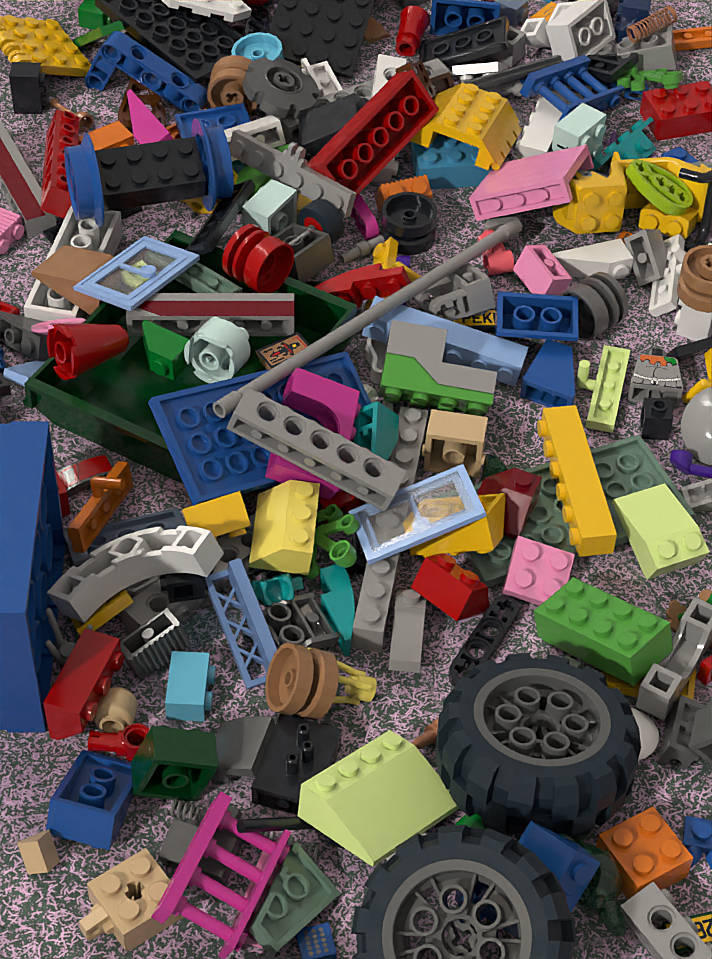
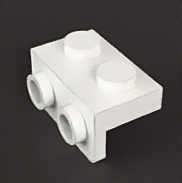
M307 58L301 59V71L304 74L310 75L318 86L319 95L317 98L343 90L327 61L310 65Z

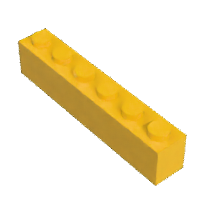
M572 405L543 408L542 418L537 421V431L539 437L544 439V456L550 459L549 470L551 479H556V496L558 501L563 503V520L565 523H569L570 544L572 546L575 545L578 557L611 554L614 552L617 533L577 407Z

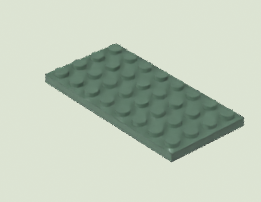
M640 435L590 449L617 533L615 546L629 542L612 503L613 499L665 483L694 520L695 513ZM550 462L523 470L541 476L542 479L539 499L521 537L575 554L574 560L581 558L578 557L575 545L572 546L570 544L569 523H565L563 520V503L558 501L556 496L557 483L556 479H551ZM482 483L473 485L476 493L478 492ZM456 490L453 492L436 496V499L456 498L460 496ZM503 535L501 541L491 552L480 554L477 551H466L464 553L479 577L480 582L487 587L504 583L516 539Z

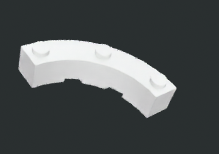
M178 526L177 529L163 530L161 527L144 529L110 541L91 552L92 558L79 567L72 566L56 581L47 594L63 615L85 623L109 598L141 580L170 573H190L207 577L224 552L209 530L191 526Z

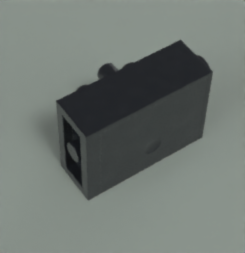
M280 713L251 786L252 803L298 816L301 784L335 764L341 747L342 729L335 728L328 723L320 724L305 720L297 715L290 716Z

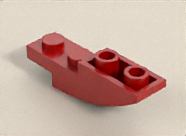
M381 263L345 272L320 283L315 288L357 305V308H361L363 300L374 299L375 296H390L410 284L411 281L404 266L383 269Z

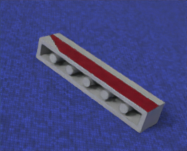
M0 121V190L12 212L22 216L24 232L27 237L43 234L44 230L56 226V220L59 217L40 210L42 189L37 174H32L28 159L23 158L20 145L14 143L11 130L6 129L2 121Z
M155 293L134 310H126L127 332L129 336H143L142 322L148 320L181 336H193L210 318L218 317L235 324L237 327H243L249 336H289L294 333V293Z

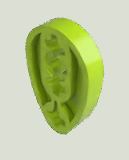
M634 159L627 167L626 175L636 189L664 213L679 216L684 214L692 205L693 196L690 189L682 180L665 169L640 159Z

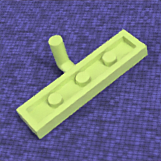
M604 345L596 380L588 379L590 362L587 360L579 362L576 385L578 388L593 391L586 428L613 433L630 350Z

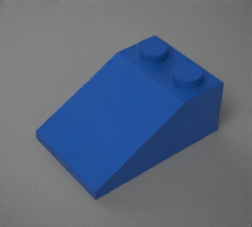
M82 750L50 798L46 830L49 829L51 835H55L63 840H73L88 844L93 848L110 850L120 832L133 798L131 762Z

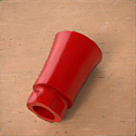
M408 6L400 13L396 51L401 56L412 57L420 47L423 35L430 24V16L423 8Z

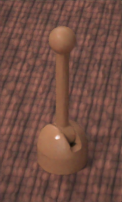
M53 98L50 100L51 107H57L62 111H69L79 117V131L83 132L93 126L94 119L92 115L84 111L74 113L59 104L57 99Z

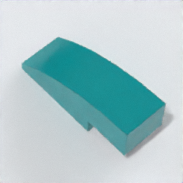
M334 564L320 569V587L324 593L321 595V611L334 633L337 632L340 637L337 644L344 657L350 656L352 649V632L355 618L354 595L346 569Z

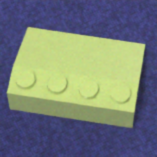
M389 730L302 783L298 817L374 867L395 853L396 846L418 833L423 834L458 810L459 807L449 793L450 789L445 788L440 776L417 747Z

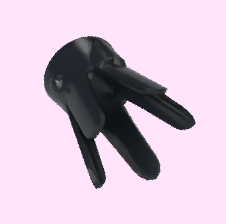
M354 532L351 545L356 550L357 559L352 566L345 569L348 574H354V577H357V574L363 575L365 573L366 557L364 551L361 554L360 541L357 533Z

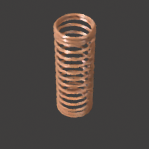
M667 6L657 11V13L651 14L647 18L640 20V22L638 21L627 27L628 38L631 42L637 43L648 37V35L651 36L658 32V30L677 22V13L673 7ZM668 10H669V11L671 12V14L673 15L674 21L671 19V16H670V14L668 13ZM631 29H632L633 34H634V36H635V38H636V41H635L634 38L632 37Z

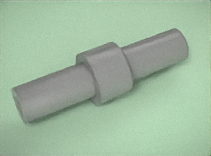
M379 235L367 242L363 240L355 244L352 249L340 254L339 260L342 264H345L357 257L363 258L369 255L379 243L383 244L385 239L382 235Z

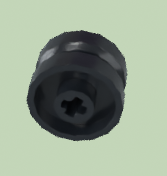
M414 192L397 193L384 201L381 209L382 224L380 235L384 237L385 241L390 237L398 241L397 254L418 255L428 251L433 246L436 237V204L429 197Z

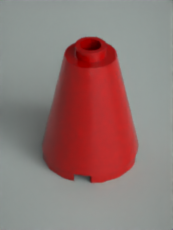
M59 323L53 325L54 328L49 329L47 333L49 358L55 357L58 366L53 368L59 377L64 380L74 379L125 352L129 344L127 331L117 324Z

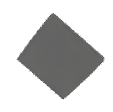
M272 716L241 717L220 724L215 736L219 767L210 781L230 783L232 776L256 777L276 725Z

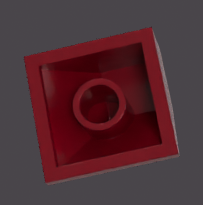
M512 468L484 478L477 495L505 494L504 536L513 539L521 536L539 499L541 476Z

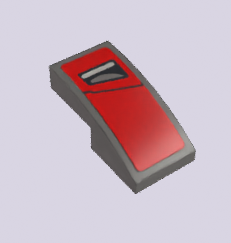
M102 453L71 463L58 470L57 473L67 490L68 497H71L89 486L92 477H106L115 465L108 453Z

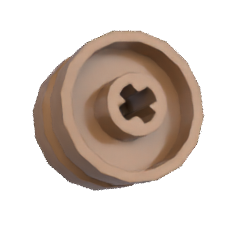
M230 55L221 58L214 64L207 90L208 101L212 108L244 103L248 115L256 109L258 103L248 99L242 85L247 68L253 62L251 59Z
M712 245L694 247L684 255L677 286L679 299L686 306L706 313H712Z
M289 642L281 645L274 653L266 675L265 694L269 708L277 713L296 714L302 718L312 720L322 718L329 711L338 688L339 669L334 654L317 648L308 649L305 646Z

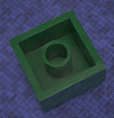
M152 725L131 761L133 796L169 800L176 798L178 801L187 802L197 801L219 767L215 733L202 732L198 729L186 730L171 728L166 725Z

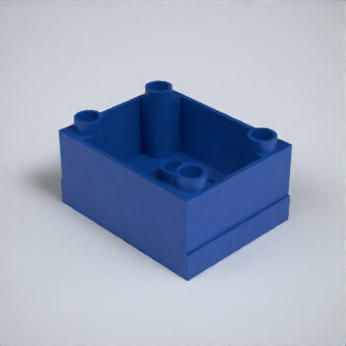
M11 421L10 424H0V730H7V733H46L47 719L43 702L51 688L54 658L45 642L50 640L55 646L56 639L45 610L50 608L56 622H58L59 609L47 592L63 574L66 546L49 421Z

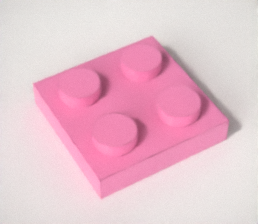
M518 536L515 540L502 593L540 606L568 582L575 554Z

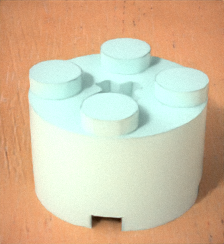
M212 317L186 343L184 348L185 360L187 364L191 362L196 369L193 373L207 383L231 379L249 359V334L243 327H237L227 320Z

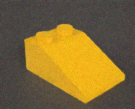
M240 491L182 509L187 526L211 531L217 542V536L228 533L229 538H233L247 533L245 527L251 526Z

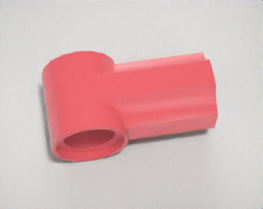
M485 230L478 236V241L494 232V230ZM503 242L482 254L484 269L487 268L489 272L487 276L513 273V254L511 250L505 249Z

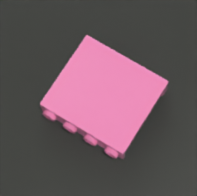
M588 145L503 162L499 170L492 169L469 197L476 221L571 202L573 196L569 186L570 180L577 170L594 168Z

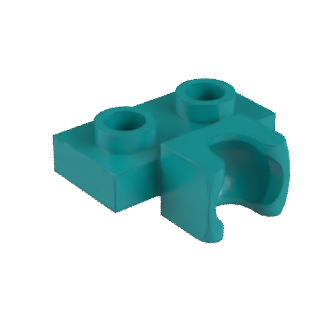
M291 573L273 576L274 578L264 581L261 579L250 582L257 601L261 600L263 606L272 605L282 600L294 599V591L304 589L302 578L299 576L292 577Z

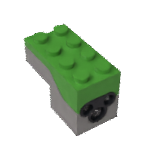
M392 320L387 338L378 396L383 397V401L389 403H399L400 400L410 402L411 406L417 408H426L427 405L438 407L437 410L454 412V410L464 411L468 415H486L488 407H491L493 403L497 372L442 362L447 329Z

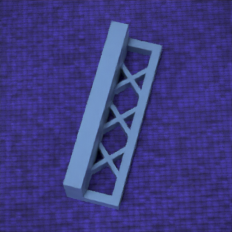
M241 558L229 561L227 570L204 577V582L244 685L248 690L266 684V675L251 680L247 671L250 661L252 660L263 665L267 674L269 664L277 648ZM228 578L232 586L229 597L217 593L213 583ZM234 594L236 596L237 601L232 599ZM220 601L225 603L223 608ZM229 605L242 611L243 618L239 625L227 620L225 612ZM245 621L248 626V629L243 627ZM231 628L236 630L235 635H233ZM240 632L252 637L254 646L251 652L238 647L236 640ZM256 649L259 656L254 655ZM242 656L248 658L246 663H244Z

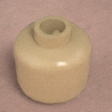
M110 688L107 695H102L98 702L97 713L93 719L96 726L102 732L118 733L119 730H124L127 726L134 724L138 701L125 688Z

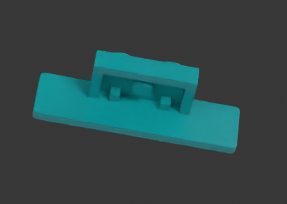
M649 117L645 122L642 119L637 121L630 128L633 131L632 133L627 130L617 139L619 144L614 141L604 150L605 156L600 153L592 160L594 168L589 169V171L597 170L609 158L612 160L614 152L619 153L620 160L643 159L650 156L657 148L642 130L654 119Z

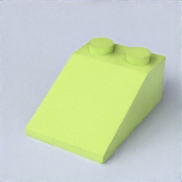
M665 483L612 500L647 580L697 564L710 553L698 525Z

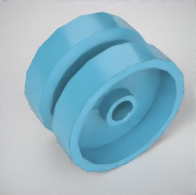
M258 32L248 34L240 38L231 50L232 55L243 56L252 61L260 58H268L272 61H275L276 58L284 59L281 41L270 33Z

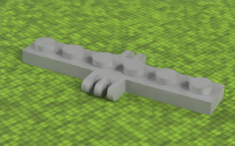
M240 129L232 132L229 145L231 156L271 177L275 181L296 189L297 201L299 194L312 201L324 199L338 210L341 217L346 218L351 215L357 193L308 167V161L304 159L305 148L298 147V144L291 142L288 149H285L282 153Z

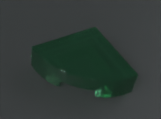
M486 454L481 481L483 482L485 477L508 470L504 462L497 456Z

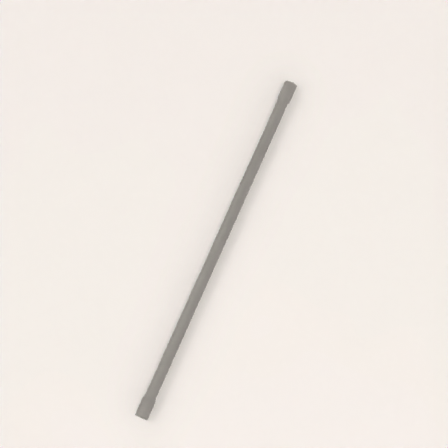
M516 218L509 220L498 227L496 231L237 391H232L213 403L215 414L220 418H224L236 409L248 387L256 392H263L293 373L297 367H303L502 241H506L522 230L521 222Z

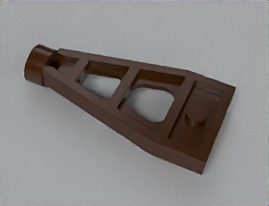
M131 77L118 110V121L133 133L127 91L130 89L133 92L135 90H148L149 95L136 96L144 105L149 104L151 106L152 114L166 128V112L159 95Z

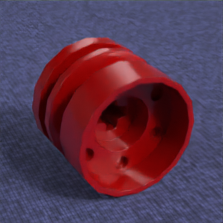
M247 224L237 230L228 241L222 258L223 270L229 276L235 277L239 282H244L249 288L258 293H274L288 278L294 262V250L291 245L277 237L271 236L269 232L262 230L257 225Z

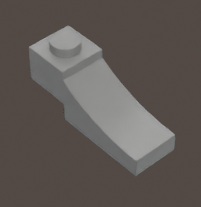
M415 590L396 591L388 670L420 673L426 598Z

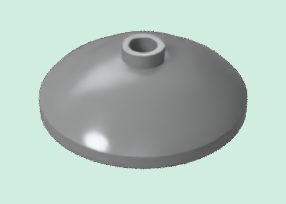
M712 387L699 392L690 400L681 420V435L687 450L693 454L694 458L708 466H712Z

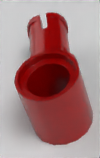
M136 723L127 726L124 730H119L118 733L90 730L87 744L88 751L116 752L117 756H125L131 762L140 745L135 746L134 744H142L149 732V728L144 724Z

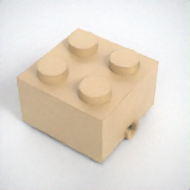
M431 409L425 445L423 444L421 454L424 457L423 471L442 473L463 464L470 478L479 479L482 465L484 466L485 461L484 447L488 417Z

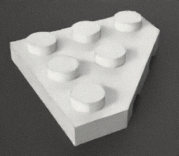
M161 0L170 8L178 9L179 6L191 8L192 13L208 17L213 13L224 16V20L229 22L249 18L252 11L242 0Z

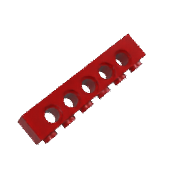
M56 109L46 132L40 210L65 219L71 205L66 178L64 148L78 145L79 117L69 111Z

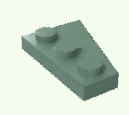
M297 841L290 846L286 858L278 869L248 928V931L265 951H279L341 894Z

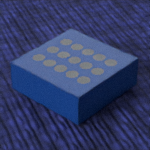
M329 922L305 927L295 935L301 959L337 958V951Z

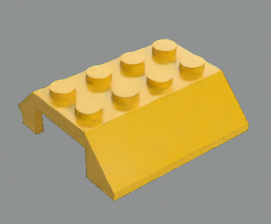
M460 83L433 97L432 99L439 108V111L410 141L429 148L437 134L440 133L479 148L475 166L489 170L491 166L493 170H499L522 131L518 124L519 120L508 99L501 97L496 92H487L479 89L478 86L470 83Z

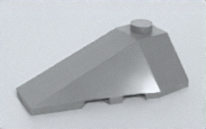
M672 24L658 30V32L651 36L648 35V37L637 43L631 42L627 36L622 38V41L617 45L607 44L596 53L599 55L617 53V59L628 58L631 53H638L639 62L635 65H638V70L640 71L662 68L668 69V72L677 70Z

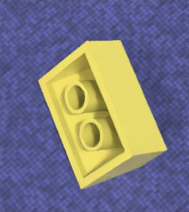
M288 480L258 494L249 559L250 568L309 575L314 545L319 483Z

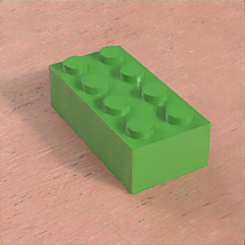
M574 577L534 610L537 633L542 640L633 686L647 675L654 663L659 664L673 651L669 621Z

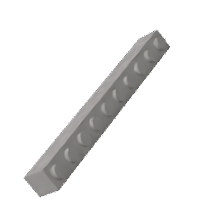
M402 406L400 408L398 442L389 458V461L406 470L398 490L417 482L422 448L427 433L429 410ZM409 502L377 515L374 533L379 546L406 535L403 523L410 516L411 507ZM402 552L370 565L367 562L353 624L352 648L382 653Z

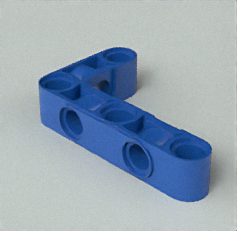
M120 31L112 32L101 46L84 80L87 88H95L102 91L119 68L185 113L202 110L208 101L207 89L202 85L194 83L190 77Z

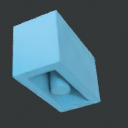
M172 651L165 700L167 720L205 721L206 711H212L213 692L208 691L209 684H215L216 666L210 665V653Z

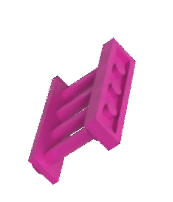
M220 791L210 804L151 918L164 924L171 914L176 917L180 914L225 940L218 955L220 958L225 959L233 950L238 952L248 936L244 928L276 863L281 865L290 850V846L286 845L291 832L285 829L275 842L259 832L239 833L237 830L238 820L231 817V812L227 810L232 797ZM224 828L267 853L268 856L261 870L217 845V840L212 838L216 829L222 830ZM202 856L206 859L210 856L253 881L254 884L247 898L201 872L202 868L197 866ZM193 885H196L239 910L240 912L232 928L186 902L187 897L182 895L186 886L193 887Z

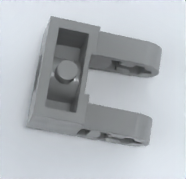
M470 263L462 266L448 275L447 278L438 281L415 296L417 305L423 310L449 321L471 315H482L488 309L496 307L490 278ZM430 293L433 297L429 298V303H426L424 300L427 298V294ZM442 307H447L443 310L444 314L440 315L438 313Z

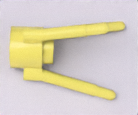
M337 660L338 669L350 674L348 678L339 675L338 679L339 683L345 684V693L349 694V696H335L332 704L348 703L359 705L360 701L371 702L376 693V679L366 676L364 671L356 670Z

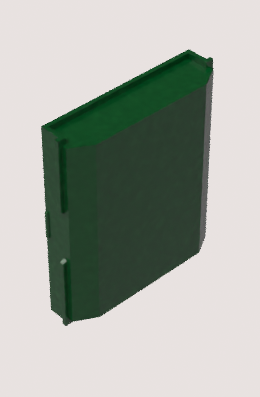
M175 230L164 242L186 250L194 237ZM215 246L213 251L200 255V260L197 262L241 287L242 293H258L249 288L244 282H239L235 277L226 274L222 266L223 249ZM288 277L282 286L274 292L294 293V333L298 332L310 345L357 316L356 304L291 277ZM174 279L156 293L197 292ZM124 283L116 290L126 295L133 292ZM103 301L83 324H117L127 331L126 309ZM359 332L317 358L343 352ZM129 336V344L125 352L74 379L64 380L59 377L53 368L58 366L55 357L49 358L24 383L26 398L23 400V405L31 409L35 407L54 425L184 485L148 402L155 396L210 384L201 380L193 373L196 369L191 363L174 381L160 376L150 370L143 336ZM183 336V337L188 338V339H191L192 336ZM249 336V359L232 378L267 370L260 362L255 350L287 336Z

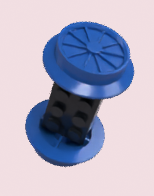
M194 118L191 137L94 150L90 135L84 133L81 145L64 148L66 178L76 220L93 218L99 228L104 227L105 211L201 197L205 208L210 212L214 210L216 200L231 198L233 195L232 160L225 132L221 126L205 127L199 118Z

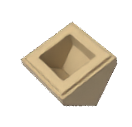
M49 829L17 842L28 875L48 873L60 862Z

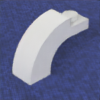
M574 2L558 3L548 22L545 18L526 19L520 30L526 33L525 44L533 48L551 47L545 25Z

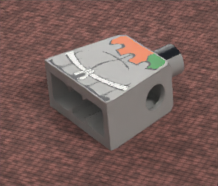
M659 348L651 349L648 355L640 354L631 378L627 401L643 402L644 398L672 399V406L679 407L683 384L678 360L674 357H665L664 351Z

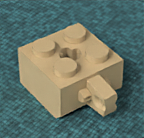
M146 848L87 883L89 900L94 906L90 909L91 913L79 921L80 930L87 941L103 933L107 935L113 933L125 951H130L183 918L180 914L177 917L171 914L164 924L151 918L170 880Z

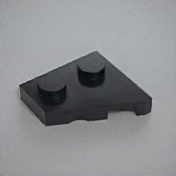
M617 53L587 55L591 59L587 67L588 73L595 79L606 83L615 82L639 62L638 53H631L628 58L618 59Z

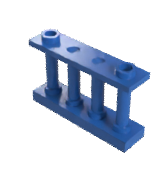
M584 54L529 73L520 93L525 98L539 94L562 113L559 119L561 121L582 103L600 112L616 107L621 101L624 87L620 85L607 89L590 75L587 67L591 59ZM581 79H582L586 84H588V85H589L592 89H594L598 94H594L592 91H590L586 86H584V85H583L580 81H578V80H581ZM568 84V85H569L570 87H572L576 92H578L582 97H584V99L581 100L577 95H575V94H574L571 90H569L565 85ZM553 89L556 90L561 96H563V97H564L567 101H569L571 104H568V105H567L563 100H561V99H560L557 95H555L551 90H553Z

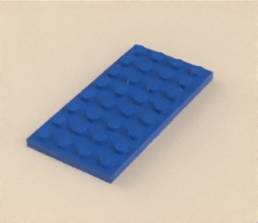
M347 351L315 358L300 368L360 391L358 403L361 404V407L372 404ZM269 370L155 396L148 402L193 506L238 491L244 494L281 483L265 477L270 451L226 429L233 412L224 418H220L213 410L214 402L232 391H237ZM291 374L261 393L281 404L286 381ZM291 408L294 412L304 416L307 419L314 420L319 425L324 427L316 418L312 417L311 415Z

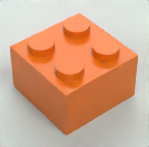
M654 806L598 834L594 851L597 859L628 900L652 882L661 890L688 877L693 861V856Z

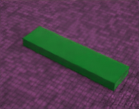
M122 21L90 31L75 38L73 43L77 47H81L104 39L114 31L124 30Z

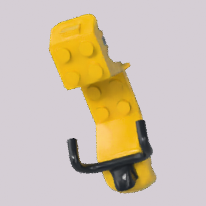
M614 152L609 177L594 171L577 170L569 182L573 196L571 202L553 205L552 212L556 223L575 234L619 231L622 225L624 209L644 208L650 202L636 189L626 175L625 171L634 159L620 160L619 153ZM672 157L640 159L665 169L682 180L690 189L693 196V203L690 207L697 210V222L701 223L694 242L685 241L684 251L688 252L694 247L704 245L712 222V162L687 163Z

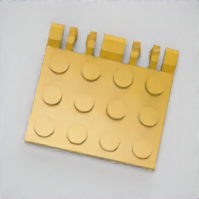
M12 15L0 16V50L3 51L6 57L8 56L10 63H41L42 73L86 77L91 64L57 21L53 19L37 20L32 17L16 18Z

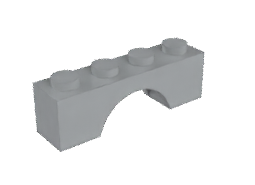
M694 597L681 618L672 640L673 651L659 664L654 663L641 683L636 703L637 708L665 721L712 642L711 604Z

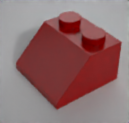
M444 553L425 557L412 583V589L456 621L481 615L489 608L488 587L479 581V577L475 573L462 569L455 564L456 560L453 557Z

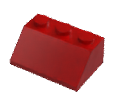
M84 628L43 702L50 738L61 740L83 732L88 721H93L101 696L107 695L114 672L119 671L124 662L120 638Z

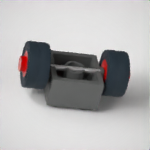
M324 199L313 200L303 207L297 215L298 224L291 223L274 235V237L291 245L294 250V262L288 277L306 283L311 277L323 271L335 261L332 244L339 240L344 233V223L340 213L330 202Z

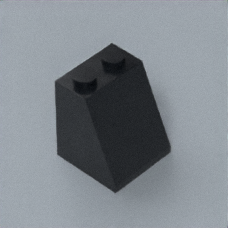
M352 93L302 114L299 117V147L305 148L306 153L314 157L369 100Z

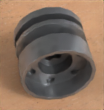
M594 273L582 280L580 284L570 287L560 295L578 297V338L583 341L594 339L606 329L612 328L615 324L623 321L628 315L629 305L627 296L618 281L608 273Z

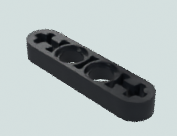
M259 4L250 5L252 11L250 17L245 20L242 37L252 33H266L269 11Z
M499 596L491 603L450 665L448 677L453 686L461 679L457 674L463 672L466 663L470 665L468 668L469 674L474 667L492 658L517 620L519 604L514 598ZM510 608V611H506L502 616V620L498 618L500 609ZM492 627L497 629L499 634L488 636L483 630ZM478 648L483 650L485 655L476 658L471 656L469 651Z

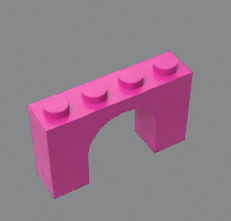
M297 367L286 381L281 404L311 415L324 428L344 436L351 442L355 436L356 427L353 424L361 408V404L358 403L360 391ZM270 452L265 477L281 483L288 480L319 483V497L330 500L338 491H342L337 486Z

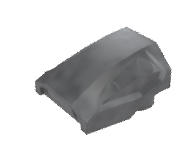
M314 592L297 595L291 600L273 603L267 609L262 610L277 650L287 642L317 649L329 647L338 642L340 636L337 632L334 633L315 601L316 596Z

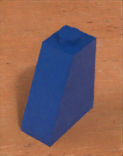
M546 339L522 379L520 397L550 408L574 405L575 383L572 347Z

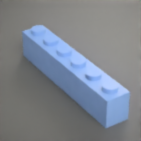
M375 296L371 307L384 300V298ZM405 305L398 306L363 328V336L386 344L392 320L447 329L442 362L497 372L496 381L511 386H516L529 348Z

